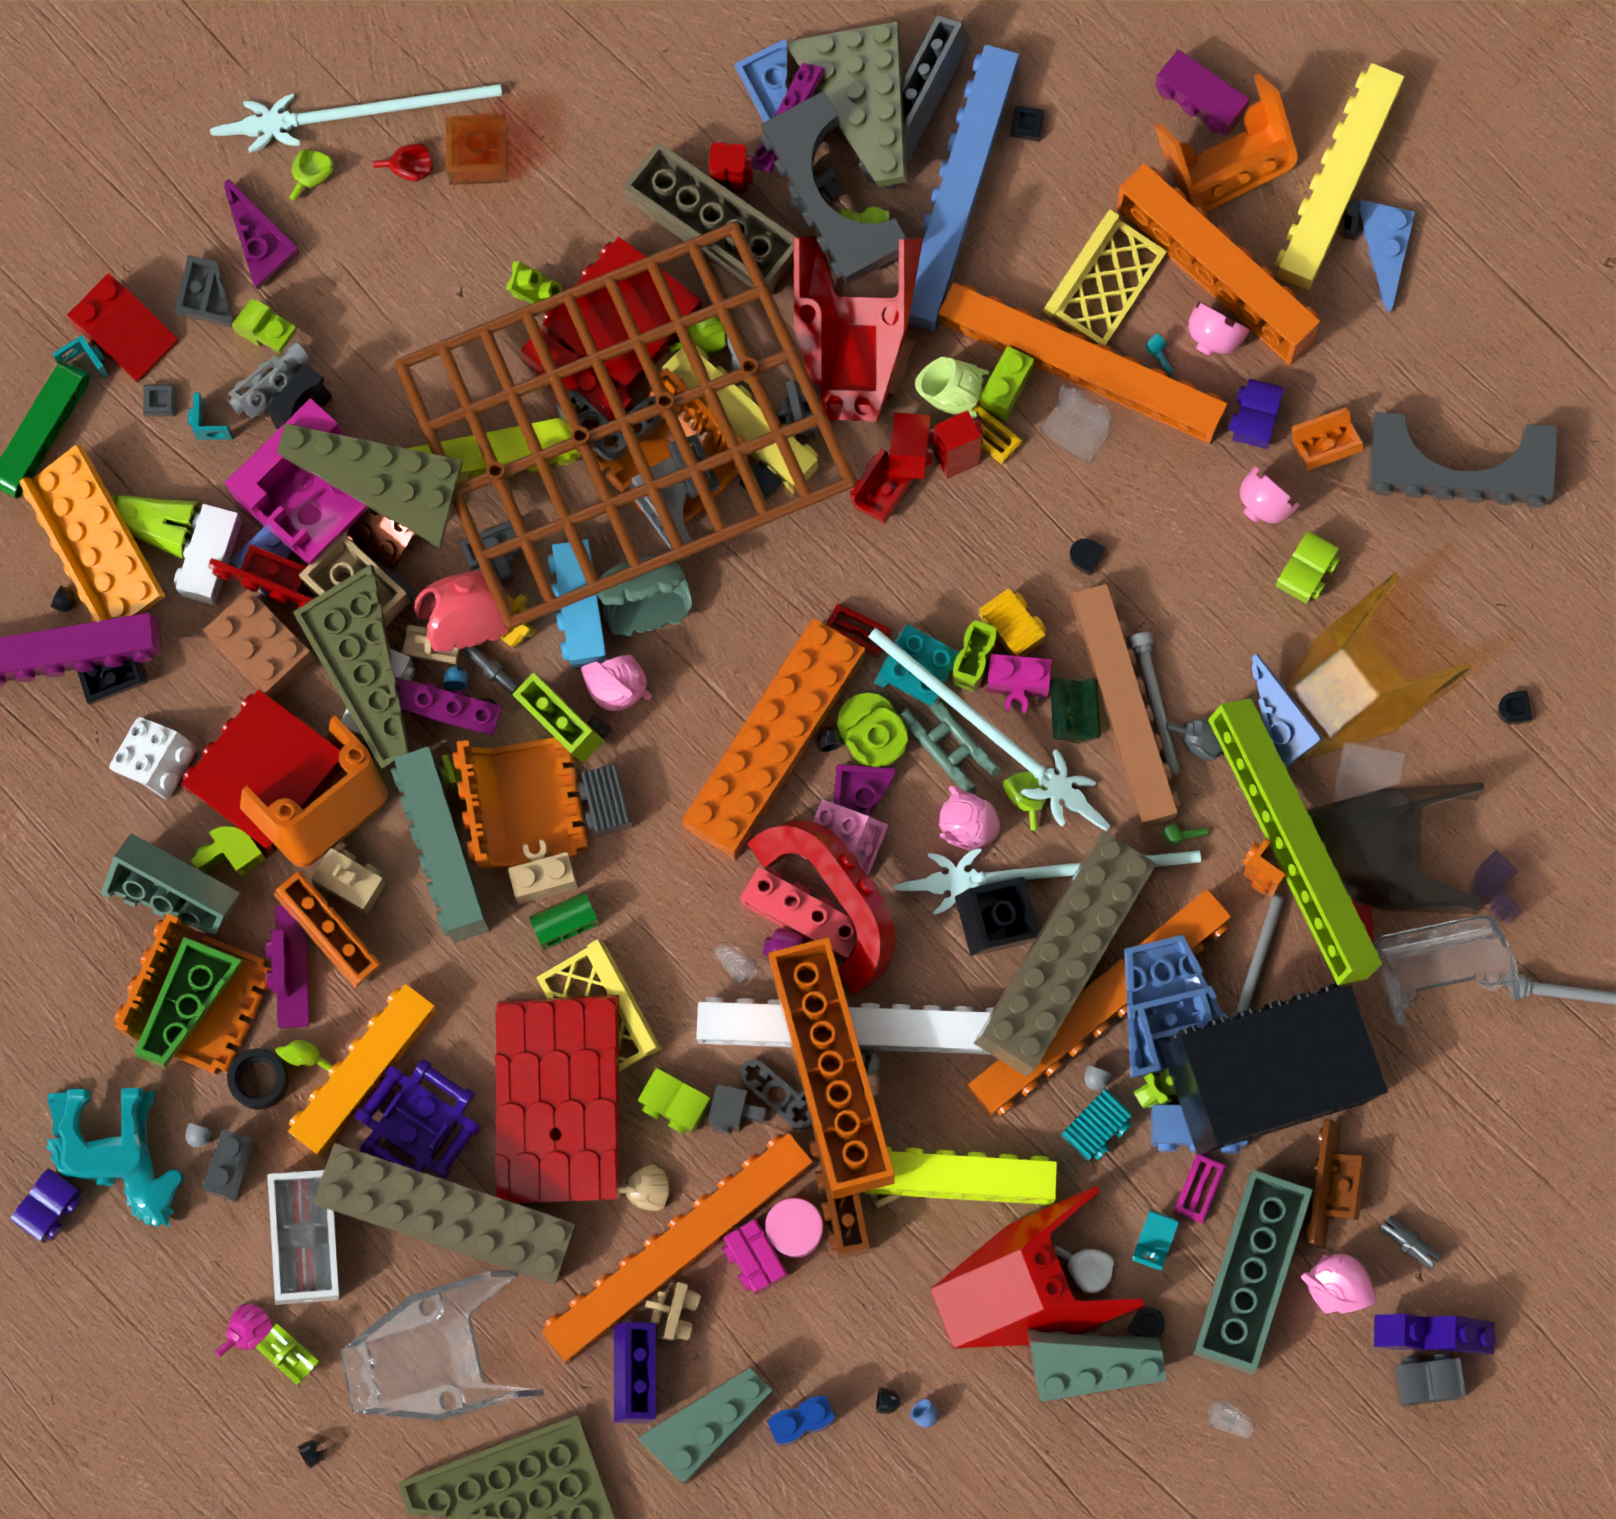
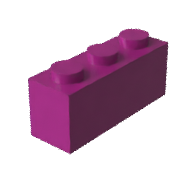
M1179 49L1157 74L1155 87L1159 94L1165 99L1176 101L1188 115L1192 117L1197 116L1203 120L1206 127L1214 133L1218 134L1220 132L1227 137L1248 108L1249 98Z

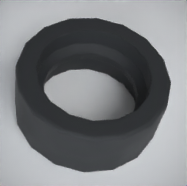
M262 1048L249 1049L240 1053L231 1062L227 1072V1085L232 1096L243 1106L254 1110L268 1109L276 1105L285 1096L289 1085L288 1071L284 1063L273 1052ZM254 1061L268 1063L276 1073L274 1088L263 1097L247 1095L240 1085L242 1070Z

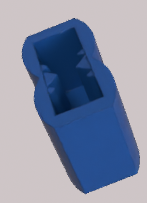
M815 1396L804 1401L797 1409H786L776 1413L769 1419L768 1425L777 1446H787L802 1439L806 1433H817L827 1429L836 1419L827 1397Z

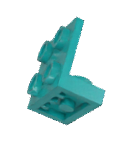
M909 624L903 627L894 642L943 684H945L959 652ZM889 654L873 683L882 688L889 683L929 706H932L938 697L933 690Z

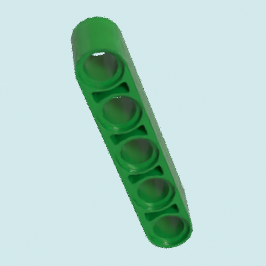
M63 360L56 365L0 458V491L15 499L22 496L23 488L19 481L23 477H34L85 392L90 381V374Z

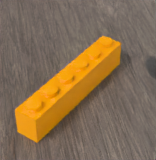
M404 984L401 989L397 987L387 999L389 1005L382 1013L377 1012L370 1019L367 1025L369 1030L362 1038L358 1036L349 1046L348 1051L350 1054L343 1062L338 1061L331 1068L328 1074L330 1079L323 1087L319 1085L312 1092L308 1099L311 1103L304 1111L299 1110L290 1120L289 1125L291 1128L288 1132L320 1158L323 1157L354 1118L356 1112L361 1109L386 1077L385 1071L389 1065L393 1067L438 1012L432 1003L407 984Z

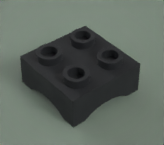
M305 363L300 369H295L290 374L287 385L281 392H276L268 402L266 410L277 430L310 398L320 407L326 405L332 398L331 393L323 384L325 381L323 376Z

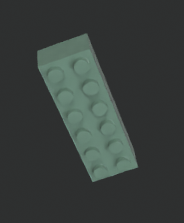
M429 746L394 757L396 767L391 768V772L399 792L405 793V796L400 797L401 804L409 822H414L413 825L409 826L417 849H422L423 853L418 854V858L426 878H431L432 882L427 883L431 899L436 907L440 906L441 911L436 912L441 930H443L445 936L450 935L454 943L489 932L437 763Z
M1251 1170L1192 1355L1251 1375L1257 1371L1313 1191L1312 1189Z

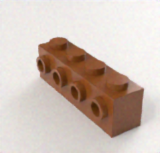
M814 1132L815 1140L809 1141L812 1159H819L821 1170L815 1171L818 1189H825L827 1201L821 1202L825 1221L831 1220L833 1232L828 1233L831 1252L837 1251L839 1259L870 1253L859 1193L833 1200Z

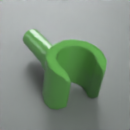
M1173 824L1166 827L1162 834L1166 842L1174 846L1184 839L1208 835L1207 828L1181 832L1178 824Z

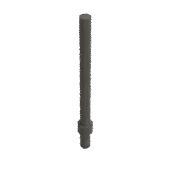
M391 567L387 568L384 572L407 593L410 602L415 605V599L419 593ZM476 645L471 648L465 647L462 649L484 669L483 674L492 682L496 680L511 695L520 687L504 672L505 668L496 660L492 661Z

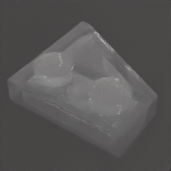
M1344 742L1332 801H1340L1399 785L1405 753Z

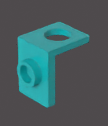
M80 335L52 353L58 364L62 360L69 362L81 353L86 352L102 377L109 376L101 363L105 359L96 344L90 347L83 335ZM74 349V350H73L71 353H69L68 355L63 356V355H64L66 352H68L69 350Z
M194 392L193 408L188 409V424L192 426L196 439L233 440V434L229 426H204V400L200 392Z
M1150 1209L1132 1260L1162 1271L1179 1220ZM1143 1255L1150 1256L1155 1260L1147 1259Z

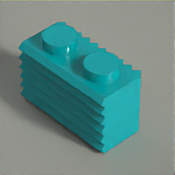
M1105 1088L1062 1132L1061 1137L1088 1163L1093 1157L1099 1161L1111 1148L1107 1143L1114 1135L1121 1138L1130 1129L1132 1124L1129 1120L1133 1114Z

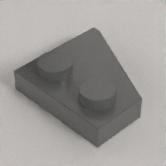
M188 255L175 306V314L231 327L232 317L229 312L224 286L222 285L218 262Z

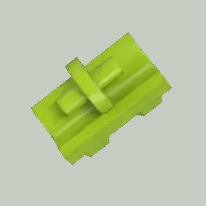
M520 261L513 262L512 277L507 283L506 290L510 291L516 299H524L533 304L561 292L562 285L549 279L542 275L541 272L530 268Z
M1168 1068L1162 1073L1151 1072L1146 1075L1144 1079L1147 1084L1134 1091L1143 1108H1152V1105H1157L1158 1103L1170 1105L1177 1100Z
M276 1324L269 1334L256 1346L264 1356L297 1386L320 1363L279 1324Z

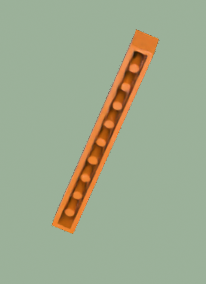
M953 282L938 312L939 324L1002 352L1009 346L1033 358L1035 367L1204 442L1211 443L1227 407V403L1223 402V399L1217 394L1211 392L1205 394L1196 390V387L1187 381L1180 380L1178 382L1173 380L1160 369L1152 368L1151 370L1146 368L1133 357H1121L1113 353V350L1106 345H1094L1086 341V338L1079 333H1067L1060 330L1058 325L1052 321H1040L1031 317L1032 315L1022 308L1013 309L1004 305L1005 303L995 296L986 297L977 293V290L968 284L959 285Z
M1206 889L1139 945L1183 935L1194 956L1197 957L1205 950L1206 947L1203 944L1211 937L1217 940L1229 930L1227 924L1231 916L1210 891ZM1125 956L1081 991L1036 1069L1027 1077L998 1059L968 1084L967 1090L991 1118L997 1113L1000 1117L1014 1107L1015 1104L1012 1101L1021 1093L1024 1097L1029 1095L1039 1086L1036 1082L1044 1074L1048 1077L1052 1076L1063 1066L1060 1061L1070 1054L1072 1058L1075 1057L1087 1046L1084 1041L1093 1034L1096 1038L1101 1036L1110 1028L1108 1022L1116 1015L1122 1018L1127 1014Z
M790 1133L784 1137L781 1134L775 1136L766 1144L767 1151L759 1157L757 1154L749 1157L741 1165L744 1168L736 1176L730 1173L717 1184L719 1189L711 1196L705 1193L692 1204L695 1209L686 1216L680 1213L668 1223L669 1230L661 1236L658 1233L652 1235L643 1243L644 1250L636 1256L634 1253L626 1256L619 1262L620 1269L611 1276L609 1273L601 1276L593 1284L596 1288L587 1296L584 1293L579 1294L568 1304L571 1308L562 1316L556 1313L544 1323L546 1329L541 1333L567 1365L719 1243L726 1235L730 1234L813 1167L812 1160Z

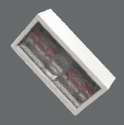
M325 1170L267 1174L275 1305L339 1300L334 1211L313 1204Z

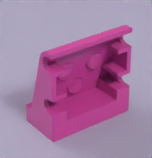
M311 398L285 423L347 436L338 423ZM283 425L224 483L234 501L251 517L253 516L311 566L369 507L351 498L350 495L340 489L327 484L326 481L316 475L308 473L279 456L277 451L284 429Z

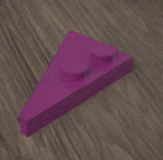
M227 179L224 182L225 193L253 285L258 290L299 253V249Z
M837 764L834 804L870 817L894 779L896 769Z

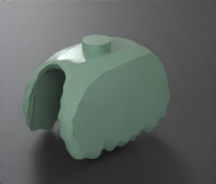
M660 554L640 557L643 562ZM628 561L609 569L602 574L600 579L630 567ZM678 561L597 594L598 598L605 604L603 608L605 624L609 626L610 631L616 636H632L634 631L638 633H644L646 630L652 632L657 628L661 629L668 623L679 624L682 622V619L688 617L692 607L686 576Z

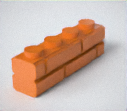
M300 870L275 890L274 897L354 989L379 969L381 963L373 954H368L369 949L332 907L328 908V902Z

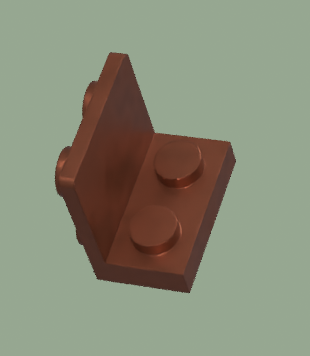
M370 508L349 528L346 534L350 540L392 569L397 567L415 535L408 531L407 528L393 520L387 519Z

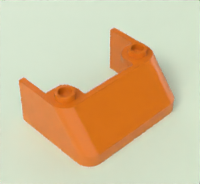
M1259 73L1254 75L1260 101L1252 104L1245 111L1243 116L1245 131L1195 155L1193 148L1188 143L1179 142L1160 123L1154 125L1165 162L1188 202L1194 208L1199 207L1204 212H1208L1290 171L1297 162L1298 155L1280 92Z
M336 716L330 719L327 739L341 750L339 763L348 774L304 810L295 801L287 798L279 799L267 807L248 786L242 789L240 809L298 867L313 865L330 848L333 849L382 809L387 802L388 789L368 749Z

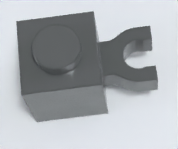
M717 1084L708 1122L709 1125L714 1126V1131L731 1135L732 1130L740 1132L743 1119L764 1124L766 1108L746 1105L748 1099V1092L746 1090Z

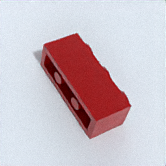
M968 410L935 425L934 455L946 479L975 467L980 462L981 444L983 443L981 435L984 434L978 418H972Z

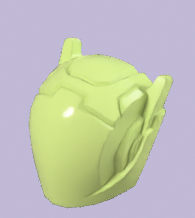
M940 357L928 364L919 373L915 380V387L918 393L938 410L949 414H960L968 410L971 417L975 418L977 414L972 409L978 403L983 390L982 377H987L989 371L977 368L976 365Z

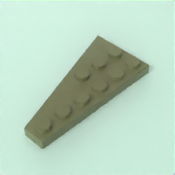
M370 564L293 611V614L381 769L385 770L395 764L394 757L409 753L410 749L374 566Z

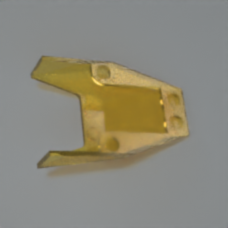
M1396 572L1318 635L1283 686L1324 738L1299 758L1300 761L1393 733L1463 682L1472 667L1469 663H1465L1413 680L1404 679L1367 633V623L1387 594L1394 590L1399 578Z

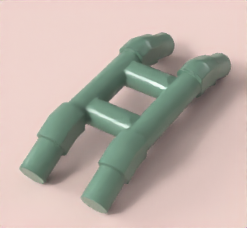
M938 697L934 704L929 707L942 723L929 734L908 708L900 712L899 716L910 733L962 790L972 794L977 791V786L956 766L969 754L991 776H996L1000 772L1001 768L973 740ZM951 732L962 745L951 755L947 756L937 742Z

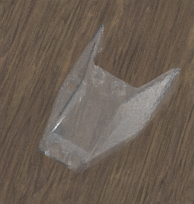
M517 1270L487 1271L413 1294L340 1350L352 1412L439 1421L543 1396V1389L487 1383L483 1376L473 1330L472 1313L518 1277Z

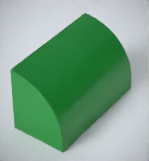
M585 892L528 917L543 950L600 925Z

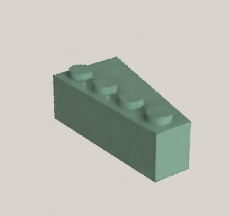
M131 833L114 855L100 895L111 898L112 895L122 897L125 904L136 907L139 903L151 907L154 914L163 917L167 913L177 916L183 924L216 935L231 914L240 892Z
M1027 1329L1036 1389L1040 1402L1167 1381L1163 1352L1156 1337L1126 1335L1110 1337L1099 1336L1098 1333L1081 1335L1068 1334L1067 1331H1054V1333L1039 1332L1038 1329Z
M749 1368L637 1439L685 1486L774 1394L773 1390Z

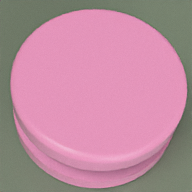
M801 1198L784 1199L774 1205L767 1215L765 1222L766 1237L774 1251L781 1256L791 1259L806 1257L813 1253L822 1241L824 1233L822 1216L818 1209L807 1200Z

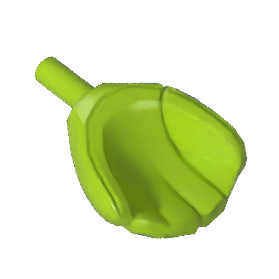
M301 149L297 153L292 163V175L298 183L289 199L295 202L304 186L312 188L322 183L331 175L334 163L327 154L307 149Z
M717 316L688 327L695 346L700 347L706 354L716 353L725 348V329ZM679 341L669 346L668 349L670 353L680 350L683 346Z
M1030 771L1018 772L1003 781V788L1014 805L1022 811H1029L1030 831L1038 830L1037 810H1042L1046 799L1029 798L1023 795L1021 791L1023 789L1037 788L1046 791V787L1039 786L1038 779Z
M293 1040L289 1045L275 1049L276 1053L291 1065L312 1066L316 1063L328 1072L334 1066L320 1057V1051L314 1044L303 1040Z

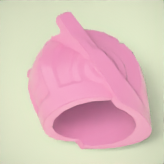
M631 654L615 657L603 663L596 661L581 667L583 679L591 698L599 707L605 710H624L633 706L642 697L646 700L652 697V694L645 689L647 684L645 674Z
M950 786L951 796L949 800L943 803L940 811L939 827L943 832L940 833V838L965 850L983 848L996 840L1000 834V821L993 805L972 793L962 790L958 786Z
M1342 1253L1329 1256L1324 1254L1320 1261L1311 1269L1310 1273L1305 1272L1301 1276L1302 1280L1308 1284L1310 1294L1323 1313L1336 1311L1341 1314L1366 1308L1377 1302L1376 1294L1366 1269L1359 1260Z

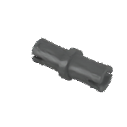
M1391 1215L1387 1219V1223L1394 1229L1384 1223L1379 1231L1401 1247L1402 1252L1410 1254L1426 1266L1428 1270H1431L1435 1266V1262L1429 1257L1438 1262L1442 1254L1423 1241L1419 1233L1416 1231L1413 1233Z

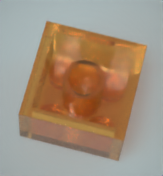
M505 114L445 116L446 173L450 185L509 183L508 126Z

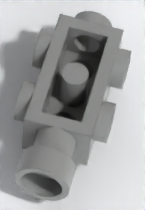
M293 342L287 347V352L279 359L273 356L268 361L260 363L254 373L245 380L239 381L235 388L228 393L231 396L228 402L239 415L244 412L253 419L255 416L265 413L270 398L276 392L283 390L292 371L296 367H302L304 363L306 364L310 361L307 353L297 342ZM271 367V372L264 376V371ZM248 386V391L242 395V389Z

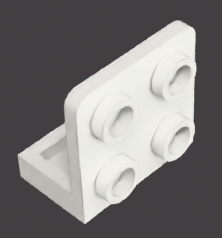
M139 717L130 728L109 768L119 775L143 784L158 796L169 800L199 747L177 731Z

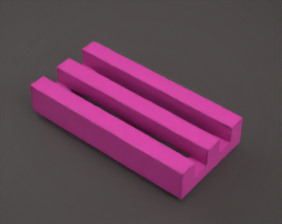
M1196 1154L1173 1212L1203 1224L1226 1164L1202 1154ZM1203 1162L1206 1166L1189 1208L1186 1209L1182 1206L1199 1164ZM1213 1166L1218 1170L1202 1210L1198 1214L1194 1210Z

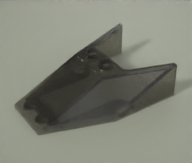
M1484 783L1385 788L1307 810L1351 899H1356V901L1388 911L1476 914L1482 906V898L1427 878L1421 873L1420 839L1421 810L1424 807L1450 799L1477 800L1484 789Z

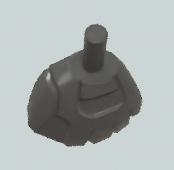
M1211 716L1187 721L1184 726L1171 722L1166 723V729L1181 733L1182 740L1188 751L1204 761H1213L1222 750L1208 721Z

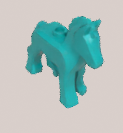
M122 1088L121 1137H110L87 1142L84 1139L80 1129V1121L85 1106L91 1101L92 1091L90 1089H68L64 1093H49L47 1102L53 1119L52 1133L56 1138L47 1139L48 1145L46 1148L52 1153L50 1159L56 1170L66 1177H76L81 1180H97L98 1186L116 1185V1180H124V1194L127 1196V1206H131L133 1216H137L139 1221L143 1220L146 1225L159 1227L162 1224L170 1227L169 1215L174 1213L171 1205L174 1202L177 1190L184 1181V1176L179 1169H170L157 1179L154 1176V1167L146 1139L148 1133L147 1116L154 1104L157 1092H143L142 1088Z

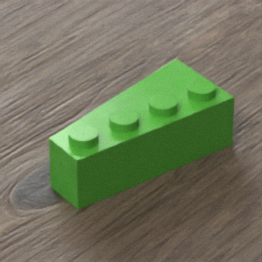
M183 937L135 1049L136 1057L166 1068L242 968V960Z

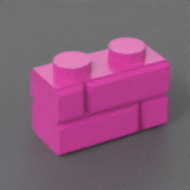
M756 1219L723 1238L726 1246L722 1247V1250L730 1264L737 1262L742 1271L737 1277L746 1292L752 1289L754 1294L758 1295L788 1277V1273Z

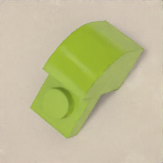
M250 299L232 323L235 332L259 347L263 343L279 354L283 352L297 332L296 326L273 313L267 305L254 299Z
M230 826L211 830L209 834L215 843L203 845L194 853L195 857L190 859L195 868L205 874L225 859H228L240 877L266 860L247 833Z

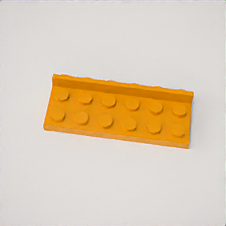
M83 445L73 446L34 478L23 477L19 481L23 488V496L37 514L36 519L40 526L46 530L50 538V545L59 554L64 563V571L76 585L80 600L86 604L92 615V622L143 614L165 597L162 588Z

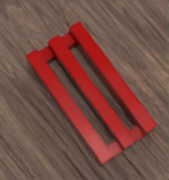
M837 603L826 625L864 647L865 652L878 658L882 650L880 646L876 645L874 647L832 626L835 624L873 643L875 642L868 637L871 633L838 618L839 613L873 630L877 628L887 637L890 636L892 629Z

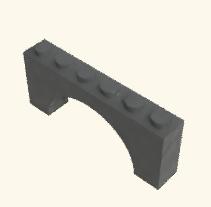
M822 91L762 123L763 134L760 135V139L767 152L773 150L777 158L773 162L780 176L786 175L791 185L788 186V190L795 202L801 201L805 208L801 213L808 227L815 226L819 234L816 237V241L823 253L829 252L833 262L830 263V266L837 279L843 277L848 285L899 257V239L907 238L895 218L875 224L852 221L833 210L819 193L813 178L814 157L823 138L832 129L840 125L837 112L825 91Z
M1375 412L1371 423L1367 490L1375 491L1376 494L1384 496L1392 495L1393 492L1405 493L1407 497L1411 498L1433 495L1439 500H1452L1454 497L1466 498V501L1472 503L1496 500V503L1500 505H1512L1515 502L1527 503L1529 507H1544L1545 504H1550L1554 496L1557 426L1527 424L1522 433L1519 448L1507 460L1484 470L1459 471L1446 468L1431 461L1418 450L1409 436L1405 414Z

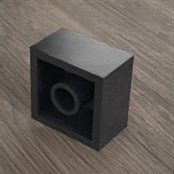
M1024 877L970 888L955 896L971 956L1024 945L1035 940L1039 934Z

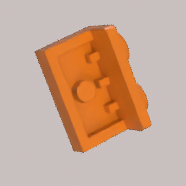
M1347 407L1309 421H1304L1292 427L1293 447L1307 471L1363 451V442L1351 424L1350 411Z
M1265 838L1261 845L1255 842L1246 854L1245 860L1242 863L1246 866L1243 876L1252 881L1251 886L1263 895L1269 893L1274 896L1286 874L1263 858L1270 845V841Z

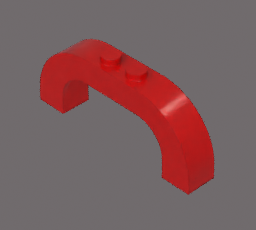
M807 820L787 821L768 828L752 838L747 845L764 868L781 862L790 853L804 856L815 866L851 917L856 928V947L850 958L838 967L840 977L853 995L875 983L887 970L893 957L895 928L886 902L878 892L874 881L866 875L859 865L857 857L849 851L842 840L823 825Z

